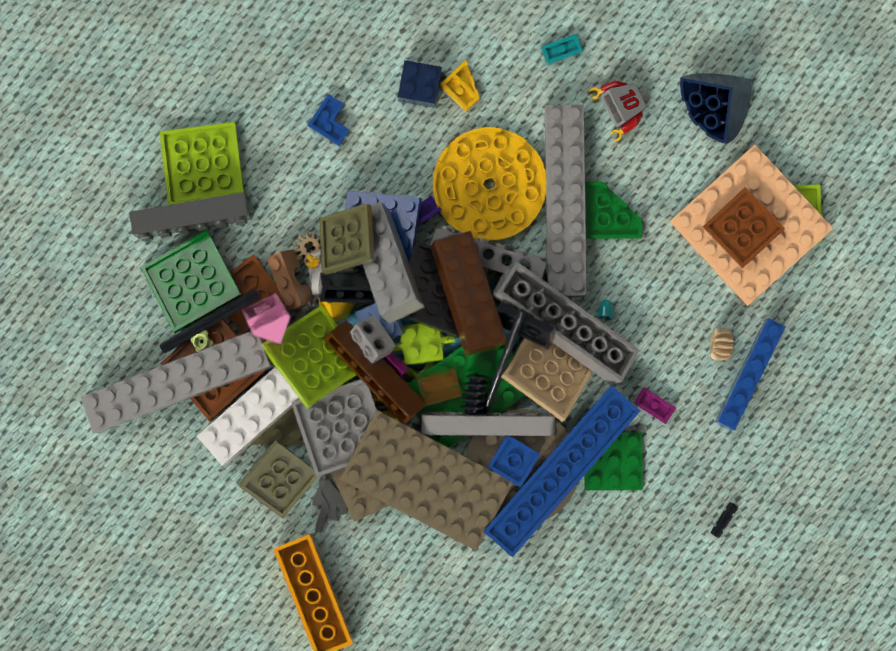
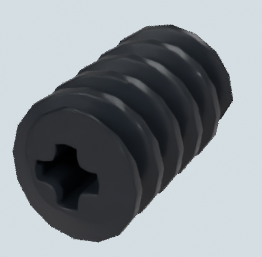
M467 374L465 378L470 381L464 382L463 385L467 386L468 389L462 390L463 393L467 394V397L461 398L466 404L460 405V408L464 409V413L467 415L483 416L484 412L480 409L485 408L483 401L486 400V396L483 394L487 393L485 386L488 385V381L485 379L489 377L482 374Z

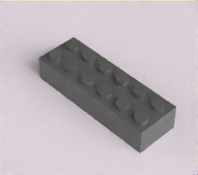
M244 192L129 212L132 234L138 239H142L143 242L151 241L155 236L169 238L172 237V233L187 235L191 234V230L196 229L199 232L209 231L210 227L217 226L218 229L227 228L230 223L245 225L248 223V220H252L248 197Z

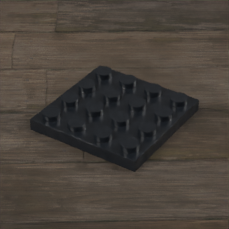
M417 240L408 263L424 307L404 316V318L459 338L430 245ZM483 266L485 275H487L489 268Z

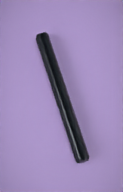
M257 289L251 290L159 345L161 351L167 353L196 334H200V332L207 330L261 298L260 292Z

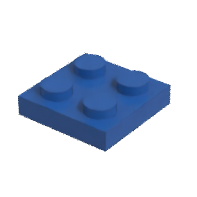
M506 435L487 468L521 488L540 454L510 435Z

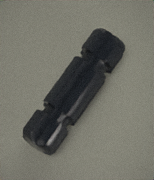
M732 502L728 503L726 511H723L716 522V527L714 526L711 530L713 536L721 537L723 529H726L733 518L732 515L738 510L737 505Z

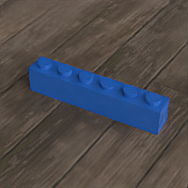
M770 318L764 320L715 423L731 431L736 429L786 326Z

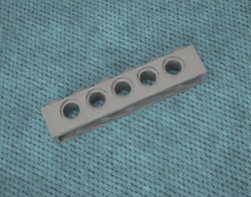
M441 226V229L436 227L431 245L434 240L457 234L452 233V229L449 227ZM480 237L474 240L482 266L504 274L508 266L503 265L501 259L508 255L513 259L512 264L516 261L520 264L523 261L529 262L531 265L529 271L542 279L546 267V262H543L544 258L533 255L531 258L525 256L526 252L517 249L512 252L506 250L507 246L496 243V246L488 244L489 240ZM492 250L494 257L491 260H486L483 257L484 251Z

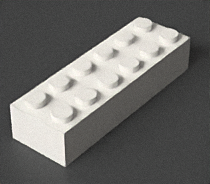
M275 367L197 437L222 466H225L292 408V402L300 399Z

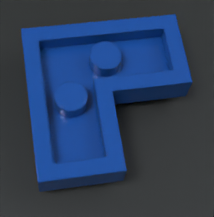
M327 94L307 126L339 147L350 132L349 129L335 121L344 104Z

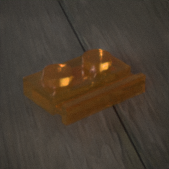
M455 368L417 378L423 402L426 405L462 396Z

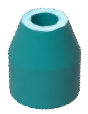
M602 301L598 309L597 317L599 319H604L603 316L606 317L605 320L613 319L614 308L611 301Z

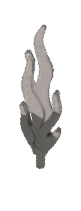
M327 473L320 476L319 487L312 503V515H316L317 509L321 505V511L315 527L316 541L321 553L324 552L322 535H324L329 549L328 572L341 592V609H343L348 593L339 569V556L342 552L344 555L345 573L350 580H353L350 572L352 545L347 532L339 522L336 508H339L342 519L347 526H350V521L343 497L332 484Z

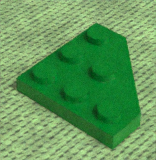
M585 182L586 239H642V219L618 195L614 194L604 182Z

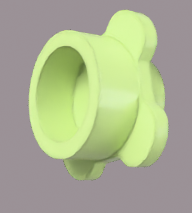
M206 330L191 338V342L197 352L213 346V341L209 339Z

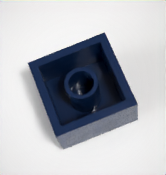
M404 60L397 97L398 102L435 108L442 67Z

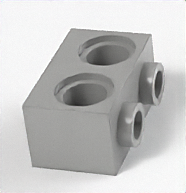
M375 315L360 321L350 331L353 340L358 343L363 350L364 356L372 364L389 355L396 347Z

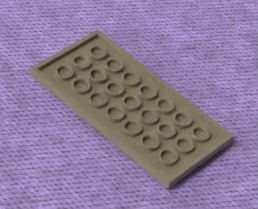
M377 409L339 477L340 480L476 551L485 536L483 531L493 521L513 484L494 471Z

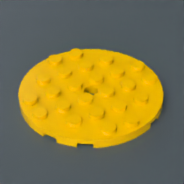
M496 127L477 128L455 138L441 153L433 173L434 199L437 207L440 206L442 209L440 211L442 217L457 232L471 231L475 240L480 237L489 241H500L519 234L538 216L546 196V171L537 151L520 135ZM488 179L495 182V187L491 190L484 186V182Z

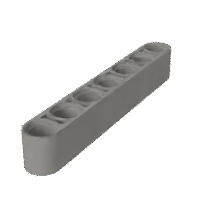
M423 412L421 414V433L426 435L552 436L555 435L556 417L551 413L489 412L484 413L483 416H471L464 412Z

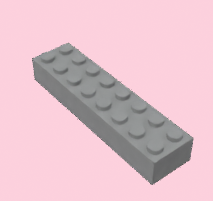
M517 261L507 267L492 292L493 300L499 305L501 302L512 304L518 310L524 309L526 312L531 313L536 319L549 322L554 327L553 343L611 385L623 381L640 351Z

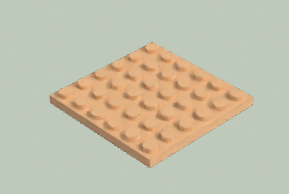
M756 145L751 147L670 221L676 230L746 306L753 302L833 230L832 226ZM746 187L785 229L744 268H741L708 234L703 226Z

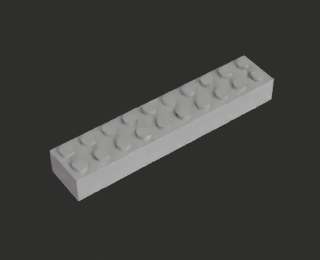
M545 105L546 282L565 297H586L584 105Z
M251 331L82 396L81 400L93 434L110 430L275 367L261 345L267 339L255 336Z

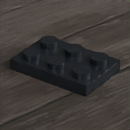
M501 302L498 306V315L502 327L511 332L518 309L512 304ZM526 312L518 335L549 350L553 343L554 327L549 322L536 319L531 313Z

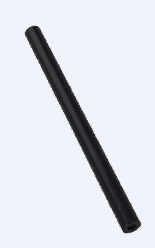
M524 309L518 310L486 400L484 401L485 408L481 409L484 413H489L502 378L501 376L504 373L526 314Z

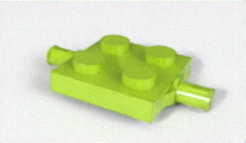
M422 324L403 326L405 333L401 335L400 343H395L396 347L393 351H402L406 366L444 360V344L455 343V337L451 335L443 336L440 331Z

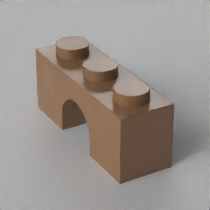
M294 249L281 251L267 258L287 312L302 309L307 306L308 302L312 304L313 296L309 286L299 284L294 275V271L301 267Z

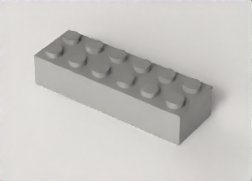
M380 201L371 206L374 261L365 263L363 266L380 316L390 324L423 308L424 305L391 212Z

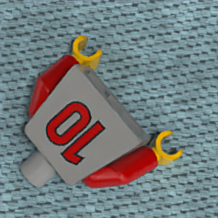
M616 80L602 85L600 89L593 87L589 90V93L593 91L598 92L597 96L591 98L594 101L598 100L600 94H602L601 98L616 127L621 128L610 133V135L614 132L619 133V138L614 141H619L623 133L627 134L639 124L643 116L642 111L646 108L644 101L649 100L647 90L639 91L635 84L628 85L625 82Z

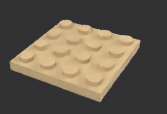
M523 338L501 377L559 420L564 421L593 371L554 343H552L548 350Z

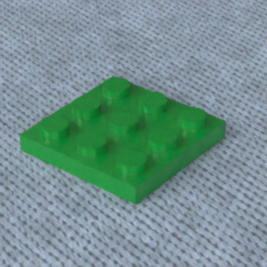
M622 432L584 475V491L643 490L642 432Z

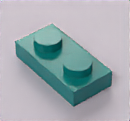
M577 34L541 46L547 66L583 53Z

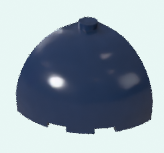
M714 73L690 74L680 77L681 97L689 111L687 114L696 126H699L706 132L705 135L724 144L730 143L739 134L745 122L750 104L753 79Z

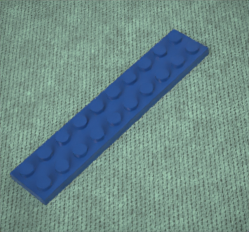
M611 385L483 532L511 557H514L639 414L640 410Z

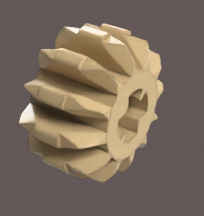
M306 232V239L300 235L299 239L302 242H295V245L300 248L295 249L294 252L301 253L297 257L299 260L305 257V264L309 262L306 256L310 254L306 248L307 245L313 244L315 248L314 251L311 250L313 254L321 250V244H319L320 237L316 239L317 233L315 232L312 238H310L309 232Z
M721 328L715 329L712 332L709 354L712 359L727 361L731 358L734 348V335L731 330Z

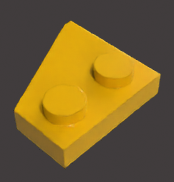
M466 60L439 85L465 112L472 108L480 99Z

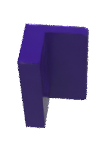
M432 195L421 202L418 227L442 211L440 206L437 207Z

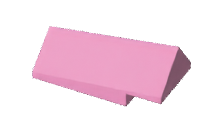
M276 293L241 310L253 335L281 344L290 316Z

